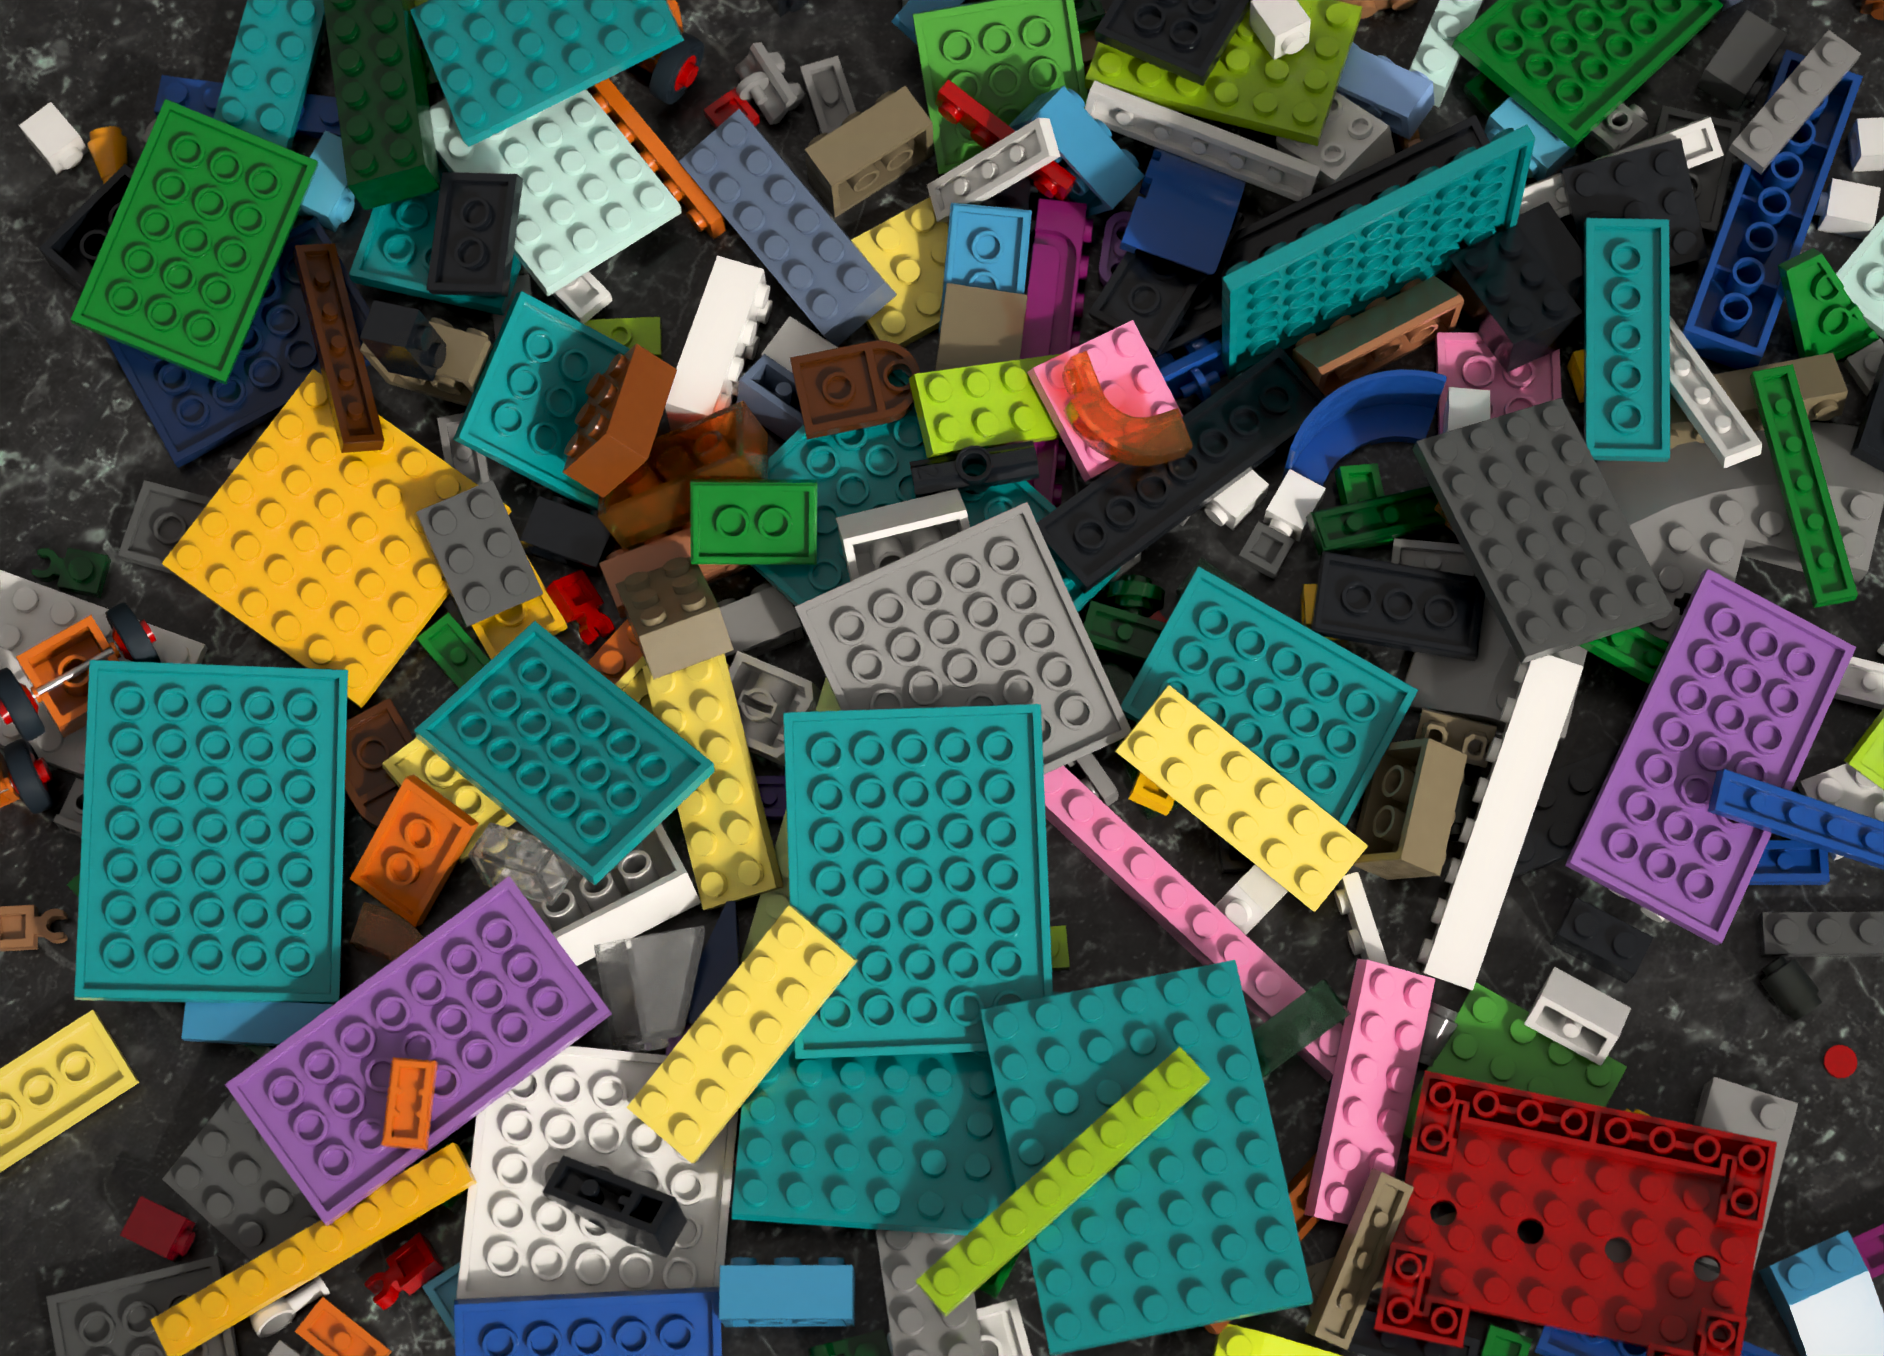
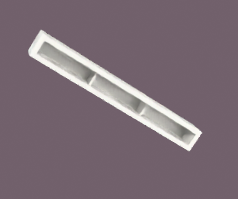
M1552 655L1523 664L1519 661L1513 681L1520 683L1515 699L1507 697L1500 716V721L1506 723L1501 739L1493 738L1486 757V761L1493 763L1487 779L1479 778L1472 801L1479 803L1474 819L1466 817L1458 839L1459 842L1465 843L1460 860L1452 858L1445 876V882L1451 883L1446 900L1438 898L1431 917V922L1437 924L1432 940L1424 939L1417 958V962L1424 964L1421 973L1473 990L1584 666Z

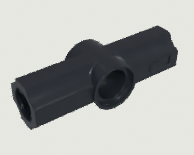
M1033 441L987 449L980 446H969L958 454L910 462L916 498L957 488L959 492L965 491L970 494H980L991 486L1039 478L1038 461ZM970 464H980L985 468V472L979 476H969L964 472V469Z

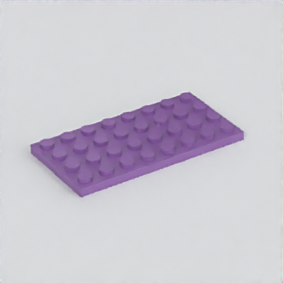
M1710 569L1703 571L1565 866L1712 944H1721L1772 833L1707 812L1716 772L1726 769L1791 791L1856 647Z
M508 876L226 1083L225 1086L325 1225L329 1226L612 1015V1013L510 876ZM392 1057L434 1060L438 1063L428 1150L393 1148L381 1145Z

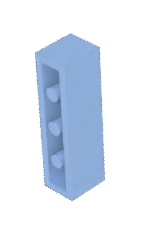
M1354 42L1352 43L1336 92L1388 124L1391 132L1410 140L1435 104L1433 81L1429 80L1427 76L1419 71L1404 69L1394 64L1389 58L1383 55L1375 56L1360 49Z

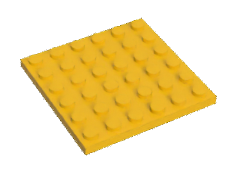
M312 369L168 554L162 565L303 667L309 669L348 670L347 698L363 708L450 593L415 513L478 485L380 415L378 416L384 436L382 450L341 453L323 376L315 369ZM504 504L508 515H510L512 512L510 507Z

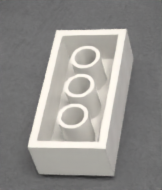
M717 255L678 362L677 372L665 405L672 431L717 444L721 432H728L734 413L730 406L734 395H738L739 379L745 374L743 370L747 359L753 360L755 358L760 337L756 336L760 323H767L772 310L773 301L768 299L770 286L766 285L764 269Z

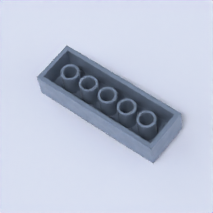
M740 109L679 161L830 343L839 346L897 296L885 279Z

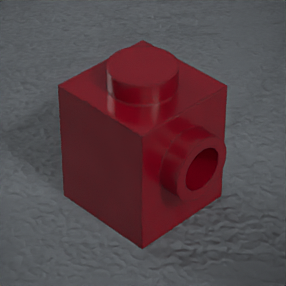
M140 1196L120 1236L176 1262L178 1256H184L191 1247L195 1237V1232L192 1229L196 1223Z

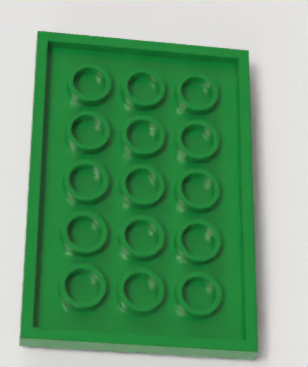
M1498 0L1455 38L1452 48L1573 149L1720 13L1723 4L1718 0Z
M165 99L70 319L71 323L226 385L315 175L318 161Z

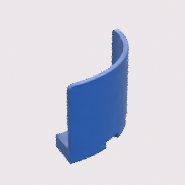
M1155 147L1139 193L1146 195V198L1137 197L1119 248L1133 254L1136 249L1207 275H1213L1217 270L1246 182Z
M1399 369L1366 375L1338 388L1325 397L1303 421L1291 444L1282 481L1289 469L1324 486L1333 470L1344 459L1349 457L1354 450L1364 445H1375L1385 442L1415 444L1416 441L1425 439L1447 377L1429 371Z

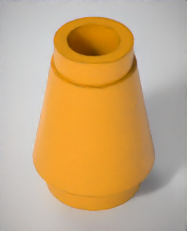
M116 126L98 128L89 133L90 141L87 143V146L103 184L124 164L127 165V137L122 135L121 128Z

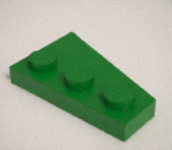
M1812 248L1778 265L1799 359L1833 352L1836 361L1880 339L1862 317L1863 313L1859 307L1851 301L1844 290V285L1821 252Z

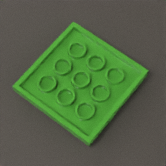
M987 0L912 13L928 114L933 122V145L939 174L949 172L985 150V148L978 145L970 136L971 132L960 123H950L939 113V107L935 105L937 94L948 79L1007 125L1037 96L1062 86L1078 93L1086 106L1088 90L1085 88L1086 76L1074 0Z
M1475 982L1473 990H1470L1458 1012L1455 1021L1458 1024L1457 1028L1438 1058L1435 1059L1432 1067L1428 1066L1426 1070L1606 1107L1627 1066L1609 1056L1606 1057L1600 1066L1524 1025L1530 1012ZM1424 1075L1411 1097L1403 1138L1410 1142Z

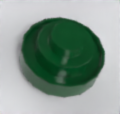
M1123 575L1119 578V581L1109 582L1105 585L1104 603L1108 606L1149 617L1153 615V612L1163 609L1165 590L1152 584V580L1148 577Z

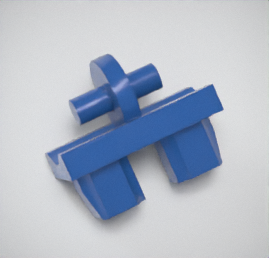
M1206 338L1193 341L1185 347L1187 356L1175 360L1171 353H1165L1153 358L1174 399L1180 396L1185 399L1196 393L1197 397L1203 402L1212 396L1209 386L1220 382V377L1226 374L1221 359L1222 344L1219 340L1210 343Z

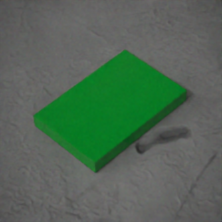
M691 479V564L817 565V480Z

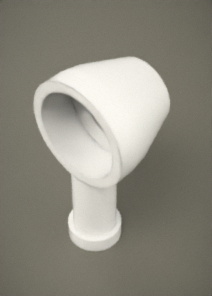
M321 1277L313 1278L314 1281L287 1298L281 1297L250 1315L252 1327L258 1337H268L281 1331L291 1323L297 1311L319 1297H325L330 1294Z

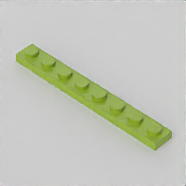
M1181 1047L1177 1048L915 1280L917 1286L946 1317L1209 1083L1210 1078Z

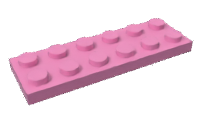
M1357 959L1304 1215L1349 1225L1371 1169L1382 1171L1395 1178L1435 983L1434 978L1371 960Z

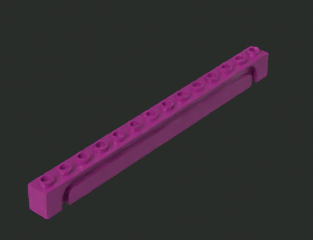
M1039 199L1020 359L1062 354L1079 346L1081 331H1073L1074 317L1082 318L1085 294L1077 293L1079 280H1087L1089 256L1082 255L1083 242L1091 243L1094 219L1086 218V203ZM1060 439L1034 442L1039 478L1026 481L1058 508L1061 505L1063 484H1055L1056 470H1065L1067 448L1065 445H1059Z

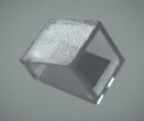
M704 925L668 930L594 945L604 1003L612 1013L607 1018L612 1046L627 1045L628 1052L650 1051L669 1047L668 1038L684 1035L705 938Z

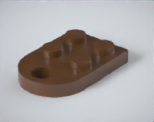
M876 340L790 357L807 440L891 423L907 415L915 406L910 383L903 387H896L888 380L889 375L898 369L906 370L911 376L920 373L919 366L911 353L896 343Z
M390 698L347 720L345 792L360 817L376 829L399 790L397 784L382 767V763L414 740Z

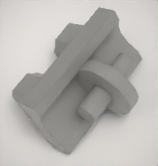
M762 42L753 43L749 48L750 52L746 58L734 68L742 80L736 88V93L742 100L753 98L769 124H777L788 111L795 109L805 97V93L799 83H787L782 75L785 70V62L779 52H768Z

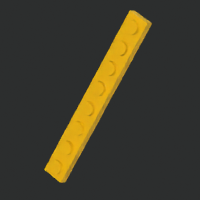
M454 1142L390 1179L329 1226L325 1225L322 1220L316 1222L152 1318L151 1323L167 1356L184 1355L476 1184L477 1181L459 1146Z

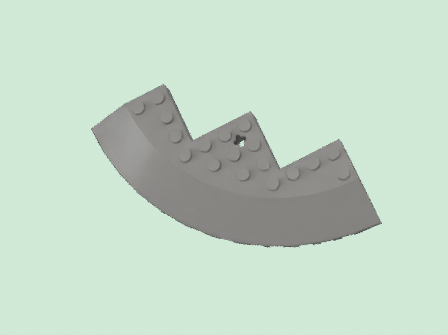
M1809 421L1854 582L1857 586L1869 570L1884 504V472L1850 455L1859 427L1842 423ZM1764 430L1754 432L1762 442L1760 455L1724 469L1707 444L1697 441L1679 444L1670 449V459L1668 462L1603 460L1596 462L1673 608L1667 617L1638 627L1667 643L1670 642L1682 615H1679L1680 608L1685 610L1702 572L1706 569H1710L1735 583L1741 556L1803 572ZM1486 594L1477 659L1475 661L1415 652L1404 682L1418 689L1408 710L1421 713L1423 707L1496 725L1495 734L1503 735L1506 723L1500 721V716L1507 697L1514 699L1516 697L1520 683L1513 681L1519 659ZM1575 646L1551 655L1584 666L1587 650L1580 646ZM1579 682L1555 749L1557 751L1566 738Z

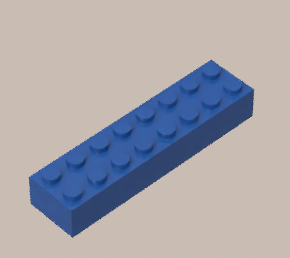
M1786 49L1775 71L1763 106L1806 56ZM1848 71L1762 174L1745 162H1742L1681 329L1699 356L1737 370L1757 367L1761 361L1785 296L1778 265L1800 254L1863 76Z

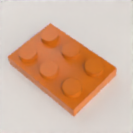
M414 774L405 777L352 873L350 880L410 925L417 927L423 924L479 822Z

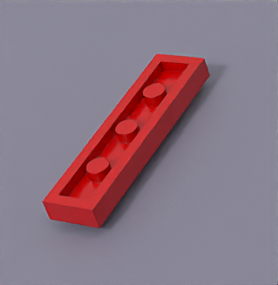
M949 79L938 91L935 105L939 107V113L950 123H960L971 132L970 136L981 147L987 149L1015 132L1014 129ZM1055 161L1028 175L1035 181V187L1043 195L1049 198L1056 197L1060 201H1063L1072 191L1076 180L1075 176Z

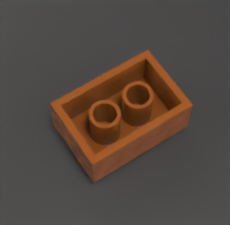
M636 343L624 355L621 353L617 354L605 373L602 375L596 373L585 390V394L589 396L587 403L580 409L575 419V424L578 425L577 431L569 440L564 454L568 457L563 473L604 498L648 460L677 369Z

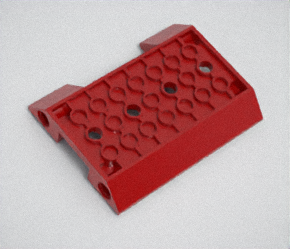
M1425 1070L1404 1183L1413 1186L1414 1189L1394 1235L1393 1242L1390 1245L1374 1330L1462 1349L1471 1310L1646 1348L1645 1356H1741L1747 1322L1745 1315L1759 1234L1763 1228L1777 1142ZM1440 1202L1449 1203L1456 1210L1455 1220L1446 1226L1436 1224L1430 1215L1433 1206ZM1532 1220L1540 1224L1543 1229L1542 1239L1535 1244L1524 1243L1517 1233V1229L1522 1222ZM1622 1239L1628 1243L1631 1249V1256L1628 1260L1616 1263L1607 1257L1605 1246L1610 1240ZM1703 1257L1713 1259L1719 1266V1276L1709 1282L1699 1279L1694 1272V1263L1698 1259Z

